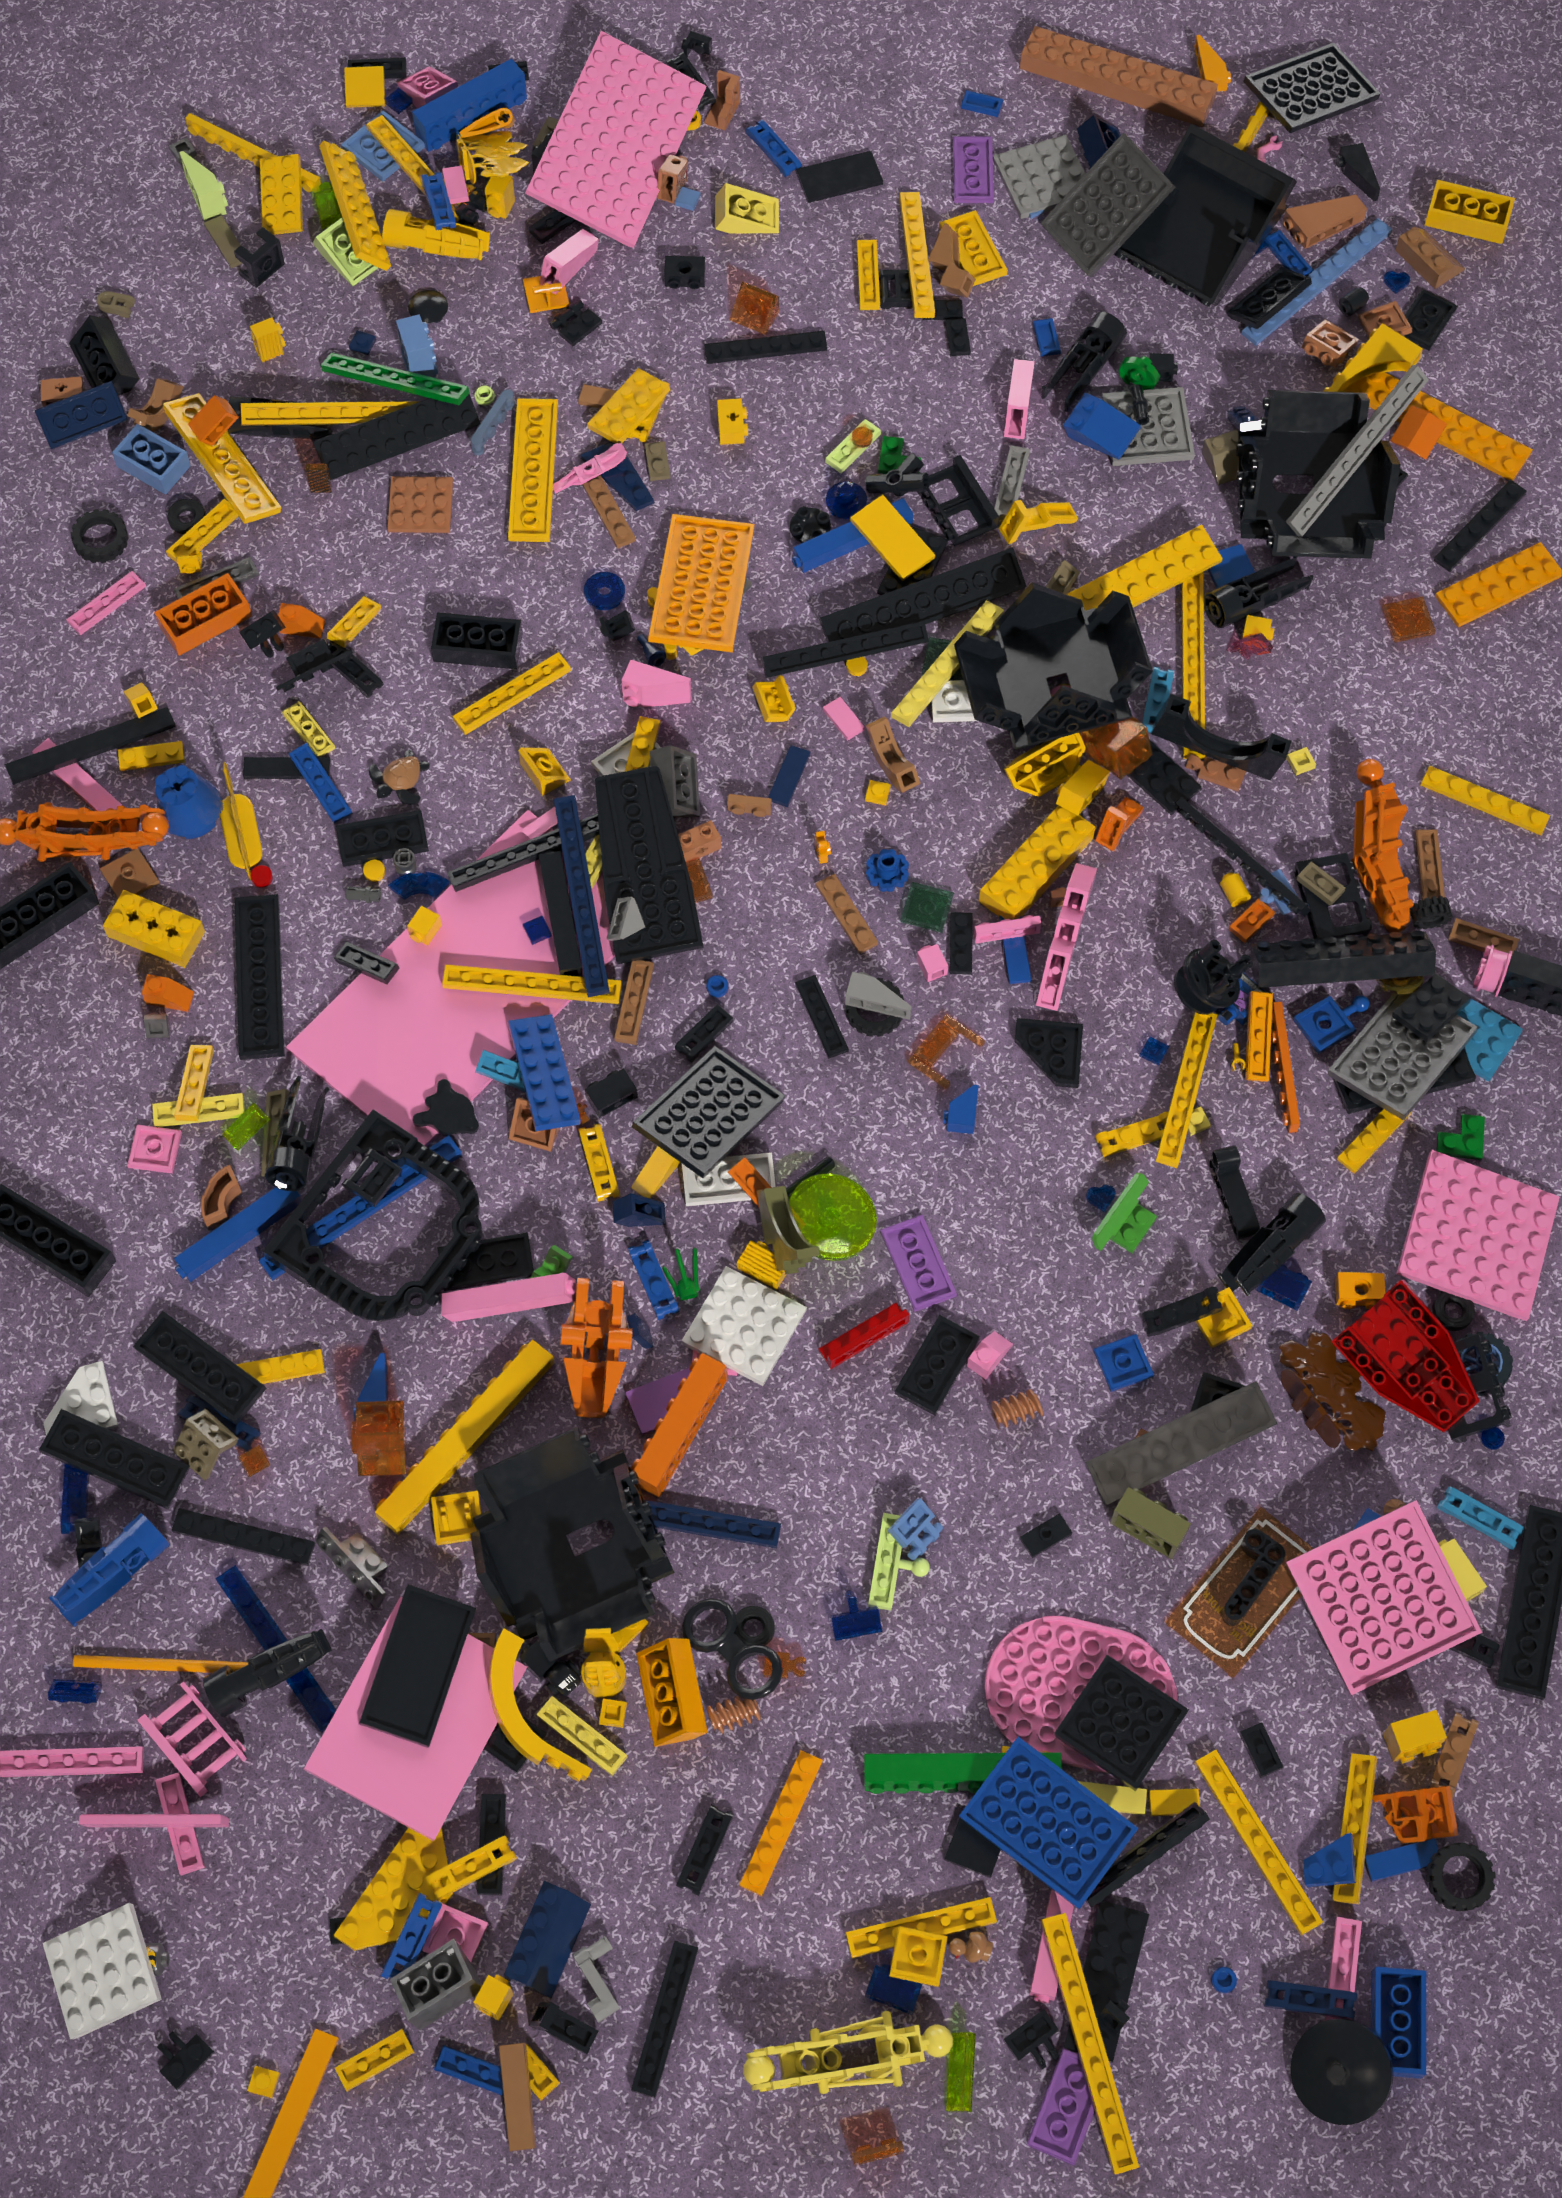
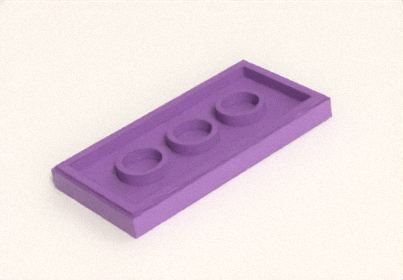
M953 136L954 203H994L992 137Z
M923 1215L880 1230L914 1312L957 1297L955 1288Z
M1066 2048L1062 2049L1026 2144L1033 2149L1073 2166L1095 2111L1079 2054Z

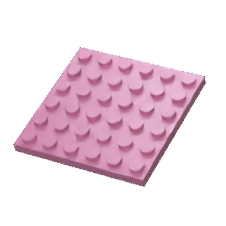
M1431 1150L1426 1162L1396 1274L1527 1321L1530 1317L1560 1197Z
M1417 1500L1285 1562L1350 1695L1482 1633Z

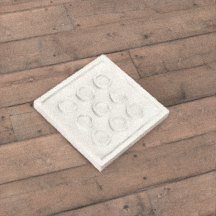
M726 1266L683 1337L681 1344L697 1351L699 1354L703 1353L721 1362L727 1368L763 1386L804 1316L807 1307Z
M131 1903L43 1943L70 2039L82 2037L162 2000L134 1905Z

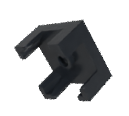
M264 227L258 230L256 234L266 243L253 254L243 246H239L234 250L235 257L247 266V270H239V275L255 288L260 286L285 264L280 240Z

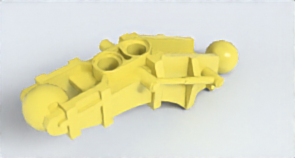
M883 2011L881 2017L850 2024L845 2027L821 2033L817 2028L811 2029L809 2031L811 2041L794 2042L781 2046L755 2049L752 2053L746 2054L747 2060L743 2065V2075L745 2080L751 2085L752 2091L760 2090V2092L818 2083L819 2093L827 2094L829 2088L893 2083V2086L899 2087L903 2085L900 2066L924 2062V2051L932 2057L941 2058L947 2055L953 2047V2036L951 2031L945 2026L936 2024L929 2026L923 2035L920 2034L919 2025L894 2029L891 2012ZM863 2028L858 2035L847 2037V2034H838ZM875 2039L879 2064L838 2071L842 2057L834 2046ZM892 2044L895 2045V2052L893 2051ZM768 2056H779L782 2080L772 2081L775 2076V2066ZM824 2056L827 2057V2060H828V2064H827V2065H826L825 2062H824ZM802 2059H804L806 2063L805 2069L802 2066ZM865 2073V2076L871 2077L867 2079L845 2081L853 2077L854 2074Z

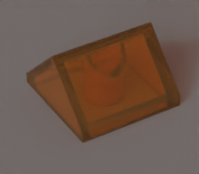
M742 281L730 321L766 335L779 314V296Z

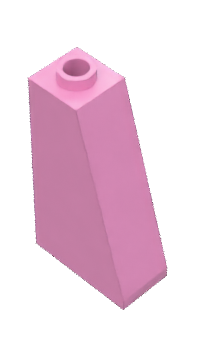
M582 229L547 254L543 260L539 284L561 282L563 288L596 253L599 239Z
M1014 359L1004 437L1025 438L1035 361Z

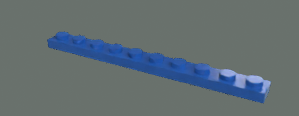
M449 1135L429 1148L451 1163L462 1156L461 1150ZM404 1164L400 1167L402 1168V1173L376 1207L359 1196H355L307 1228L309 1245L317 1246L320 1249L426 1180L427 1177ZM265 1256L258 1260L272 1281L285 1273V1271L265 1259Z

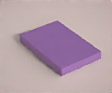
M689 1368L625 1392L642 1435L655 1431L654 1428L660 1418L664 1419L668 1412L666 1407L672 1397L676 1398L679 1393L678 1386L683 1378L687 1379L691 1372Z

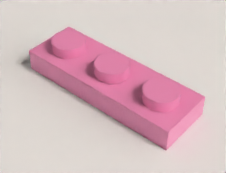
M1028 915L1016 920L1004 919L997 923H981L974 928L975 944L1040 934V916L1033 917Z

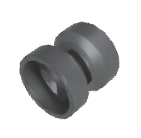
M406 848L395 852L393 861L396 872L405 877L414 874L417 868L414 853Z

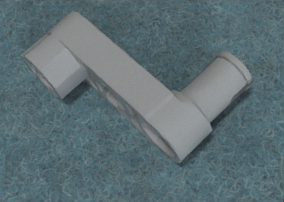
M603 1936V1938L586 1948L584 1946L572 1954L597 1996L588 2002L587 2005L598 2023L620 2009L593 1965L596 1959L613 1950L606 1936Z

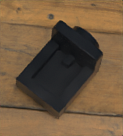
M626 610L609 620L604 616L599 618L601 633L612 641L619 640L635 631L630 613Z

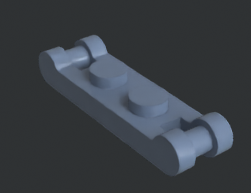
M506 389L501 393L471 437L473 454L478 456L484 453L485 443L489 438L492 439L494 437L498 424H502L505 421L506 412L514 409L515 401L512 390Z

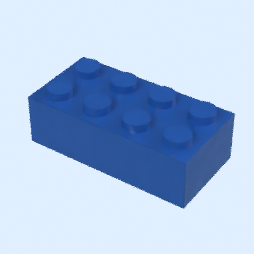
M1375 1967L1371 1971L1370 2029L1381 2038L1387 2047L1393 2064L1394 2077L1421 2079L1426 2075V1971Z

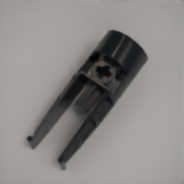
M1098 312L1065 357H1063L1046 386H1042L1041 398H1046L1073 365L1076 372H1081L1083 375L1065 399L1064 411L1068 412V407L1092 382L1125 339L1127 330L1123 323L1110 313Z
M233 395L229 398L228 403L239 418L230 426L228 434L310 440L321 439L333 434V431L330 429L302 425H241V403L300 402Z
M1293 556V559L1260 569L1257 572L1207 592L1203 600L1204 608L1211 623L1219 629L1246 618L1247 615H1254L1269 606L1276 605L1303 589L1308 590L1313 580V575L1270 590L1269 584L1265 582L1293 569L1298 558Z
M297 1076L289 1088L290 1092L281 1114L265 1173L266 1180L272 1186L285 1191H297L306 1186L321 1128L325 1095L329 1091V1087H325L317 1100L306 1139H304L307 1125H304V1122L301 1120L299 1122L294 1121L291 1133L287 1132L299 1091L300 1076Z
M1294 1193L1279 1208L1278 1215L1265 1228L1261 1227L1231 1260L1223 1273H1219L1217 1276L1226 1288L1230 1287L1232 1292L1241 1287L1246 1296H1249L1252 1290L1262 1284L1295 1253V1249L1304 1239H1310L1325 1224L1326 1218L1324 1213L1312 1199L1304 1194Z
M322 1629L312 1631L247 1660L248 1665L235 1672L227 1665L203 1678L204 1689L215 1711L221 1717H226L247 1705V1694L259 1688L264 1691L280 1684L321 1659L328 1652H331L332 1648Z

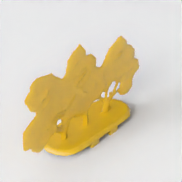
M497 131L489 135L480 134L464 138L456 134L459 166L462 165L465 180H470L473 185L476 183L475 168L485 169L481 172L483 177L505 178L509 174L520 171L529 162L521 158L509 156L516 155L528 145L521 142H507L513 138L509 131ZM470 151H476L474 155L470 153ZM483 158L484 161L474 164L473 159Z
M223 762V773L229 796L222 800L223 811L221 810L220 819L228 858L235 867L246 869L248 878L251 881L250 868L260 862L263 853L254 807L247 796L233 793L229 768Z

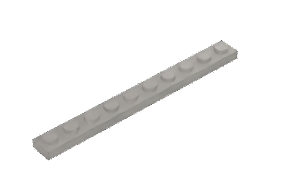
M1418 365L1411 366L1288 518L1286 523L1297 536H1303L1428 382L1429 379Z

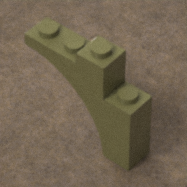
M785 1186L757 1190L765 1244H773L777 1271L785 1270V1275L798 1273V1268L806 1267L805 1263L813 1262L812 1257L820 1256L818 1246L811 1245L799 1230L790 1208Z

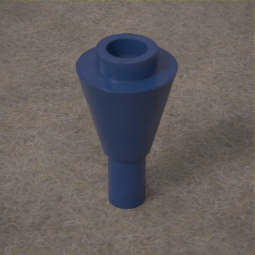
M640 634L637 640L643 647L648 665L653 667L661 666L666 659V652L653 643L648 642L644 634Z

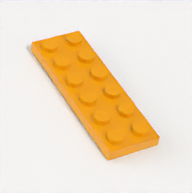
M1539 542L1437 592L1435 597L1456 626L1460 627L1562 577V569L1544 545Z

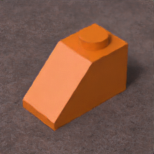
M281 603L278 616L286 628L281 630L280 633L321 639L325 619L303 606Z
M147 974L141 994L147 1005L189 1012L194 991L170 978Z

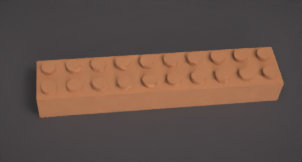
M1034 26L1021 53L1020 69L1200 127H1203L1216 98L1218 87L1216 83L1038 26Z

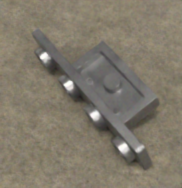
M323 1527L315 1540L319 1548L328 1555L335 1566L358 1588L368 1602L375 1608L381 1606L386 1592L374 1578L384 1573L388 1565L358 1532L340 1543L327 1527Z

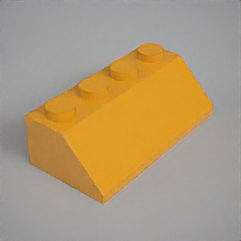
M667 1638L636 1653L654 1747L692 1740L708 1733L690 1640Z

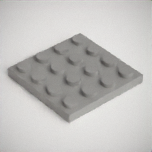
M1067 135L993 155V162L1020 219L1027 218L1030 213L1044 210V212L1053 210L1085 175Z
M1183 387L1144 390V397L1148 402L1147 412L1150 421L1146 425H1141L1140 430L1120 460L1111 457L1112 466L1194 460L1195 453ZM1130 391L1102 393L1103 401L1136 422L1135 411L1131 406L1133 400Z

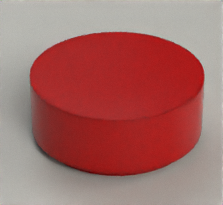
M259 865L252 869L251 881L256 887L263 888L271 884L273 875L269 867Z

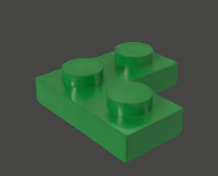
M883 436L878 473L887 474L889 471L897 469L907 458V456L902 455L904 438Z
M1462 1114L1460 1134L1438 1132L1436 1151L1451 1157L1482 1160L1485 1117Z

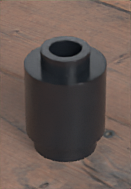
M1359 287L1339 299L1340 311L1351 316L1360 310L1369 300L1367 291Z

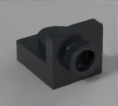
M690 31L687 38L683 39L681 49H683L687 57L691 50L698 54L710 55L712 51V37Z

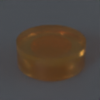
M858 427L853 431L852 442L855 446L865 448L872 443L873 434L869 428Z

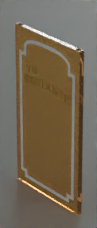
M1260 1507L1165 1621L1166 1625L1223 1669L1229 1677L1234 1678L1301 1596L1285 1562L1314 1548L1264 1508ZM1258 1529L1281 1544L1286 1551V1556L1243 1620L1236 1626H1229L1222 1619L1223 1608L1255 1563L1254 1559L1243 1552L1241 1543L1248 1530ZM1248 1539V1543L1251 1546H1259L1256 1539ZM1268 1553V1557L1271 1560H1279L1276 1553ZM1262 1571L1254 1572L1257 1578H1266ZM1241 1590L1244 1597H1253L1250 1590ZM1238 1603L1236 1607L1233 1609V1611H1230V1614L1232 1616H1234V1614H1237L1240 1608V1605Z

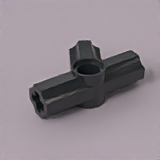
M911 453L897 469L891 470L887 474H869V476H866V491L868 493H893L895 496H903L907 492H923L929 489V476L926 472L918 473L924 464L916 455Z

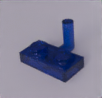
M851 1590L845 1593L849 1612L830 1616L835 1641L883 1632L879 1608L876 1606L859 1610L857 1598Z

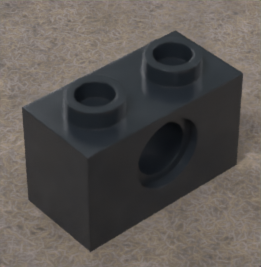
M665 256V287L672 289L679 287H690L691 289L705 287V256Z

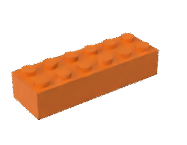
M701 1353L699 1358H694L689 1368L691 1371L687 1379L683 1378L678 1386V1395L676 1398L672 1397L666 1407L667 1414L664 1419L660 1418L654 1428L656 1433L652 1439H647L643 1446V1451L645 1452L641 1459L637 1458L631 1467L639 1477V1488L660 1498L729 1379L727 1366Z

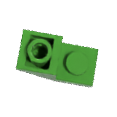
M553 1245L550 1247L542 1266L533 1271L531 1278L566 1273L573 1256Z

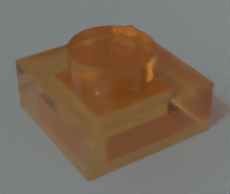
M260 1445L237 1456L248 1477L270 1466Z

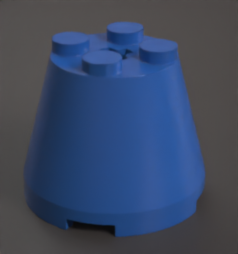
M185 765L170 768L157 776L155 780L157 808L166 812L165 816L169 820L168 832L170 834L193 839L207 834L216 826L215 822L218 820L221 810L223 811V801L212 783L188 769Z

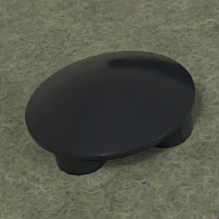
M435 290L420 291L414 294L408 303L409 314L411 316L420 314L422 322L426 321V323L440 322L448 310L447 299L443 294Z
M800 507L790 521V532L794 539L800 543H804L831 530L829 514L817 508Z

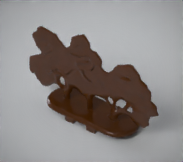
M1311 1332L1307 1339V1346H1303L1293 1340L1279 1345L1281 1350L1279 1362L1296 1371L1285 1369L1281 1372L1282 1386L1294 1402L1291 1406L1296 1412L1301 1410L1308 1419L1305 1424L1309 1430L1315 1429L1327 1446L1336 1448L1341 1441L1338 1430L1340 1429L1344 1432L1343 1439L1348 1449L1356 1451L1364 1447L1374 1451V1448L1377 1447L1376 1440L1383 1436V1423L1385 1422L1386 1412L1372 1402H1363L1356 1399L1355 1393L1361 1391L1362 1382L1359 1380L1361 1375L1349 1361L1342 1363L1336 1361L1337 1348L1331 1342L1330 1336L1325 1333ZM1303 1371L1308 1372L1305 1377L1302 1375ZM1307 1384H1310L1313 1387V1392L1315 1396L1306 1386ZM1320 1402H1326L1333 1410L1332 1419ZM1336 1412L1340 1413V1417H1335ZM1341 1419L1349 1420L1351 1426H1342L1343 1424L1341 1422L1337 1423V1421ZM1345 1430H1352V1433L1348 1434Z

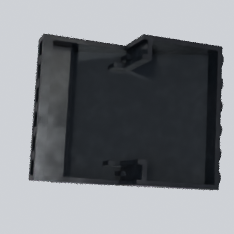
M1190 124L1164 172V175L1175 186L1174 190L1121 245L1114 255L1124 261L1127 257L1132 260L1131 265L1140 270L1143 267L1150 270L1148 272L1149 275L1156 279H1159L1160 276L1167 279L1165 282L1167 285L1176 288L1178 285L1183 288L1182 293L1191 298L1196 295L1201 298L1199 300L1200 303L1210 307L1211 304L1214 306L1219 304L1288 208L1285 203L1297 181L1201 128Z

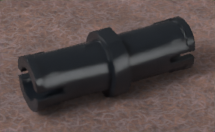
M1134 385L1130 388L1133 400L1131 406L1135 411L1136 422L1140 425H1146L1150 421L1147 412L1148 402L1144 397L1143 387Z

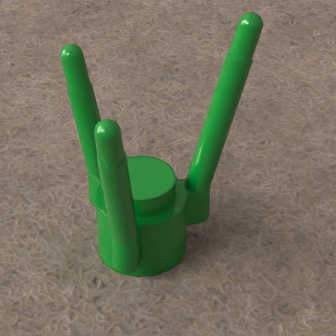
M677 1248L675 1253L682 1277L678 1281L679 1285L677 1286L666 1266H663L662 1269L674 1290L675 1297L680 1296V1300L684 1301L697 1297V1292L700 1291L698 1284L697 1248H693L692 1256L693 1281L691 1278H687L681 1253Z

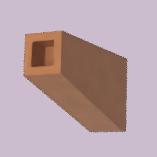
M1357 195L1331 199L1286 209L1283 225L1286 230L1292 232L1296 243L1301 244L1306 249L1363 221L1367 208Z

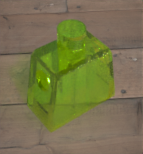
M323 182L319 186L320 191L315 193L321 229L330 227L342 218L333 187L329 182Z

